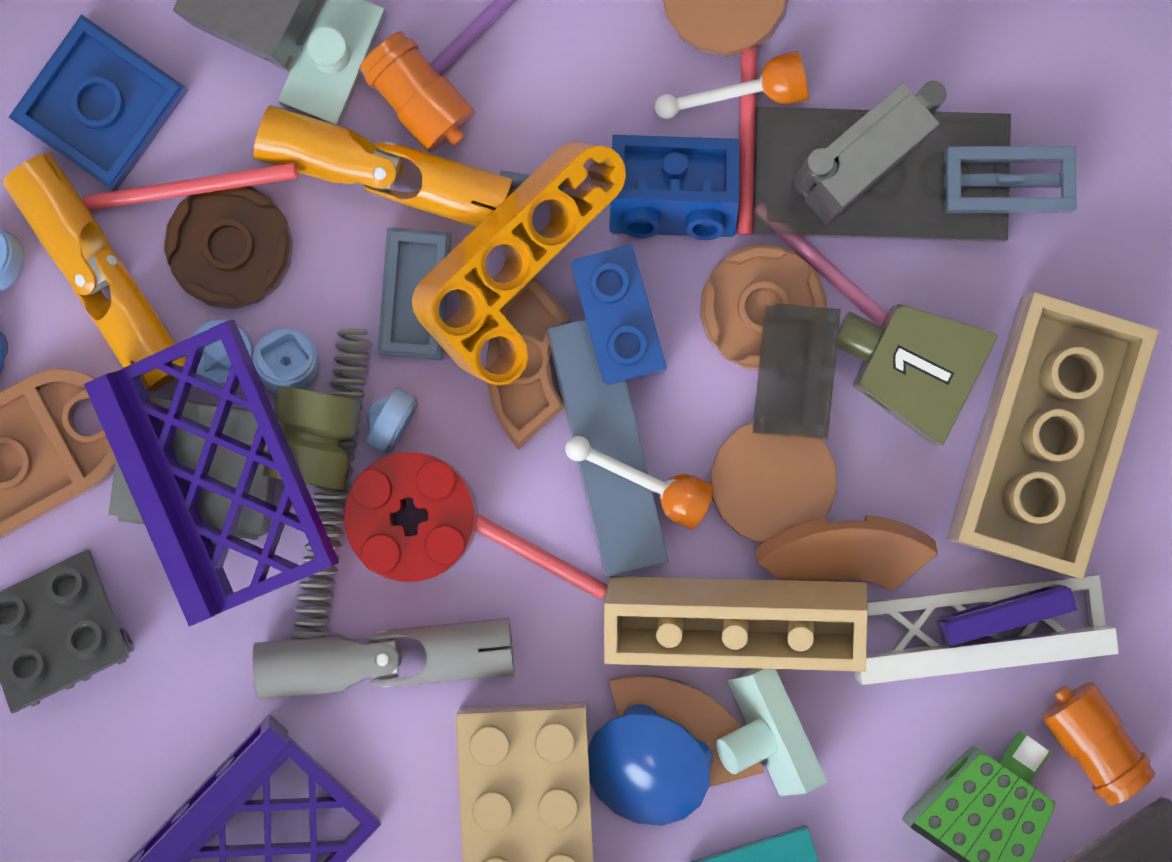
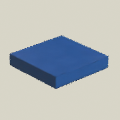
M81 14L8 118L113 191H117L185 96L188 89Z

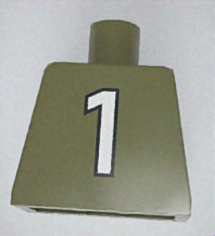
M897 304L890 308L882 326L849 311L842 321L832 345L863 360L852 384L854 388L926 441L934 445H944L999 335L962 322Z

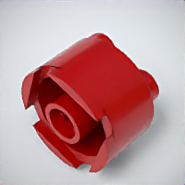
M416 452L391 454L369 465L355 478L348 493L344 509L346 535L356 556L368 570L384 578L399 582L427 580L453 567L469 549L476 533L478 508L474 493L461 473L440 458ZM413 498L416 508H426L428 512V521L418 524L417 535H410L408 526L398 525L396 520V513L405 510V500Z

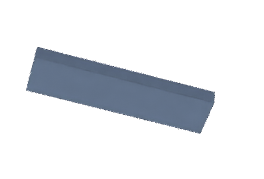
M586 319L546 328L571 437L582 436L589 441L591 448L648 474L626 380L611 385L603 382ZM586 459L577 461L604 575L610 577L669 562L652 490Z

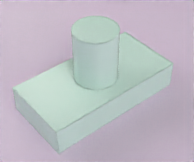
M326 0L304 45L300 46L301 51L289 72L279 96L278 102L280 105L311 118L340 126L362 74L359 66L371 52L387 14L385 8L366 0Z
M750 669L727 680L747 725L716 741L717 754L723 766L731 774L735 775L763 760L779 796L805 794L827 783L826 777L776 669Z

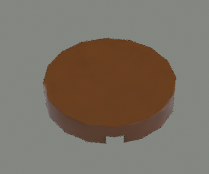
M246 186L189 195L182 200L167 224L164 251L172 274L186 293L209 306L237 309L259 303L278 288L290 267L293 240L287 218L274 201L259 190Z

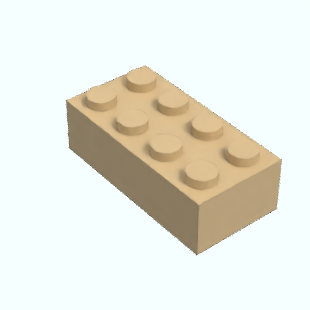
M1035 291L1021 297L947 540L1066 577L1084 579L1159 330Z
M586 702L459 708L456 713L462 861L593 862Z

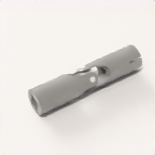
M509 618L378 631L366 637L367 640H376L370 641L369 644L347 639L340 635H327L317 638L258 642L253 645V674L259 700L343 692L351 685L359 683L367 677L380 679L370 681L373 685L400 687L514 676L513 648L481 651L482 648L512 645ZM409 637L423 644L427 658L425 667L420 673L410 677L393 678L399 677L402 655L397 647L396 639L389 638Z

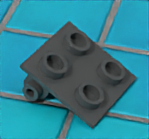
M89 549L0 592V683L12 714L30 705L34 707L40 704V700L63 689L69 690L75 686V683L81 680L87 681L92 678V675L116 663L120 665L126 662V659L129 658L128 653L135 650L126 629L118 628Z

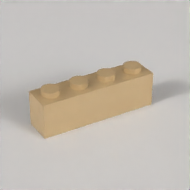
M610 576L604 601V664L866 672L867 583Z

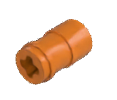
M399 31L373 49L362 61L359 70L364 74L365 82L371 88H376L397 112L398 120L427 153L434 151L447 141L454 147L465 138L460 129L472 118L475 110L444 75L440 76L418 51L419 46L413 39H408L402 31Z
M1094 682L1085 683L1072 691L1065 685L1053 694L1057 701L1044 712L1041 719L1070 758H1074L1093 784L1092 789L1098 797H1102L1109 806L1117 805L1138 793L1155 777V771L1150 766L1151 760L1146 753L1140 752L1121 726L1122 720Z

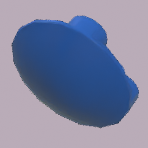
M635 704L629 706L622 716L610 719L594 733L588 747L589 780L597 798L615 814L637 824L662 826L684 820L701 806L710 786V768L713 762V754L707 744L697 740L680 723L657 714L653 708L647 705Z

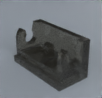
M777 303L775 306H765L752 433L813 440L828 439L841 309Z

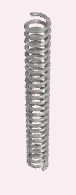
M348 328L337 332L340 338L347 341L338 342L335 347L347 354H337L333 357L335 362L344 366L334 367L331 371L335 376L344 379H334L329 382L331 387L340 390L338 392L329 393L330 395L346 398H362L365 396L362 390L345 385L362 386L367 383L365 378L349 374L366 373L369 371L367 366L349 361L369 360L371 358L366 352L349 348H370L373 346L369 340L352 336L366 335L368 333L367 329ZM342 440L341 447L343 449L355 448L357 446L354 440ZM348 452L350 454L349 461L354 460L356 458L354 454ZM351 466L349 467V473L354 471ZM347 478L346 486H349L352 482ZM316 486L319 489L332 492H318L313 494L312 498L318 502L328 504L315 505L319 515L328 517L320 519L325 530H328L326 532L333 549H339L342 544L330 537H339L344 532L341 528L330 524L344 523V517L334 512L344 511L345 503L334 499H345L348 496V492L346 490ZM307 543L304 548L307 551L313 552L310 544ZM305 556L302 560L305 563L315 559V556ZM335 566L308 576L320 581H301L298 584L302 589L320 594H299L296 598L299 601L320 607L298 606L294 609L298 614L316 618L295 619L292 621L294 626L316 632H293L290 634L292 638H317L328 635L327 630L319 625H326L330 622V619L321 613L329 612L332 607L329 603L321 600H329L334 597V594L325 588L334 586L336 582L333 578L325 575H332L338 572Z

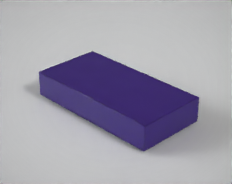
M1053 584L940 616V620H937V625L942 642L953 646L1077 611L1071 588Z

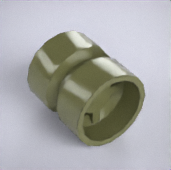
M279 386L274 412L305 484L345 490L350 467V454L341 447L342 440L345 441L356 434L362 401ZM264 466L263 476L281 479L278 471Z

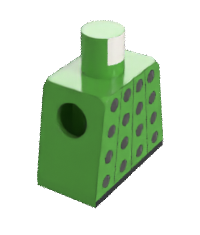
M1021 731L1015 736L998 762L975 746H971L906 812L902 820L911 829L959 862H1030L1056 803L1030 784L1051 755V752Z

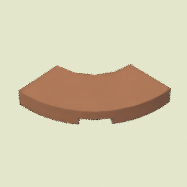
M535 276L499 310L518 331L527 345L528 361L526 368L519 378L509 384L494 385L488 383L489 394L498 420L517 449H520L565 409L561 398L553 386L550 367L552 353L546 328L567 324L571 317ZM497 337L489 339L487 366L492 364L499 355L500 343Z
M869 515L865 516L864 521L827 523L826 517L814 519L778 533L755 549L757 563L780 580L840 581L851 579L873 582L890 591H893L938 555L936 541L924 532L896 520Z
M632 675L609 679L618 717L622 716L629 706L635 704L647 705L653 708L657 714L680 723L697 740L703 741L709 746L713 754L709 787L764 773L761 761L735 775L731 774L723 766L717 754L716 741L742 726L727 709L707 694L685 683L659 676Z

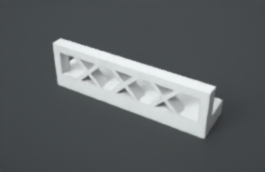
M1100 575L1084 576V579L1063 578L867 602L868 616L888 614L907 630L890 651L866 653V672L854 671V678L861 685L1119 654L1116 628L1106 626ZM1053 584L1067 586L1072 591L1085 590L1089 618L1088 627L1064 629L1053 619L1049 618L1041 621L1053 631L1031 633L1039 623L1038 621L1024 625L1017 635L1002 637L996 633L989 635V639L972 640L953 646L938 644L920 630L935 608L951 606L958 612L966 609L962 606L963 604L985 602L984 604ZM922 610L912 623L898 613ZM914 635L928 645L904 649Z

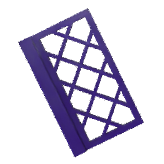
M234 319L225 321L116 372L105 374L84 384L189 627L339 563ZM219 340L222 341L232 364L225 385L196 373L204 348ZM187 355L184 367L172 363ZM158 369L179 378L169 410L151 402L140 376ZM239 383L243 389L244 394L237 391ZM192 385L220 396L210 428L182 416ZM233 402L252 410L258 428L251 446L222 433ZM159 419L165 421L163 428ZM177 427L206 439L196 470L178 463L174 456L171 445ZM218 445L247 458L237 488L208 476ZM265 445H267L270 454L263 451ZM259 463L279 472L285 488L278 507L248 494ZM185 480L191 482L190 488H188V485ZM203 488L232 500L222 530L203 522L197 505ZM292 505L297 515L290 512ZM244 506L273 518L263 549L234 536ZM285 524L305 533L315 559L298 565L275 554ZM211 540L217 542L216 549ZM229 548L259 561L250 586L236 592L233 591L223 568ZM270 567L282 571L266 579Z
M269 714L127 862H189L194 858L219 857V862H227L226 857L265 855V862H272V855L310 853V862H317V853L329 852L332 853L323 862H346L380 827L381 821L290 738L288 730ZM288 758L308 775L309 798L270 799V777ZM316 783L331 797H316ZM263 785V800H248ZM344 808L360 824L344 840L317 841L316 809ZM309 809L310 842L272 843L271 811ZM264 811L265 844L226 845V822L236 812ZM218 832L219 846H204Z

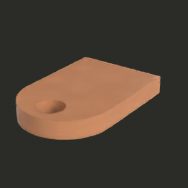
M50 369L35 373L0 392V539L96 488L114 472L116 458L103 428L95 435L85 436L77 430L73 420L77 406L83 401L90 399L84 384L96 378L69 369Z

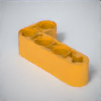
M580 141L569 142L558 148L434 267L415 288L412 297V307L416 318L455 363L468 374L490 384L504 385L519 378L525 370L528 361L527 345L522 336L499 310L614 200L622 190L626 178L625 164L620 155L612 148ZM586 161H591L592 163L586 170L583 165ZM587 175H589V177L591 178L589 183H582L586 179ZM564 186L566 188L563 191H561L558 187ZM546 200L550 206V220L543 230L536 232L532 222L533 212L538 204ZM501 245L505 251L506 259L504 266L499 273L489 276L485 264L487 255L494 247ZM456 290L460 300L458 311L452 318L442 321L439 316L440 301L446 293ZM497 337L500 343L499 355L492 364L483 367L480 358L482 347L486 341Z

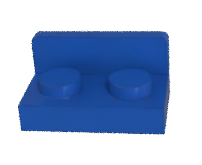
M612 134V149L620 155L625 164L626 178L622 190L610 202L609 231L611 233L627 234L635 238H648L654 235L690 236L698 240H712L718 237H733L735 235L739 208V139Z
M628 244L573 260L571 269L603 382L611 385L636 377L642 379L664 373L667 366L633 245Z

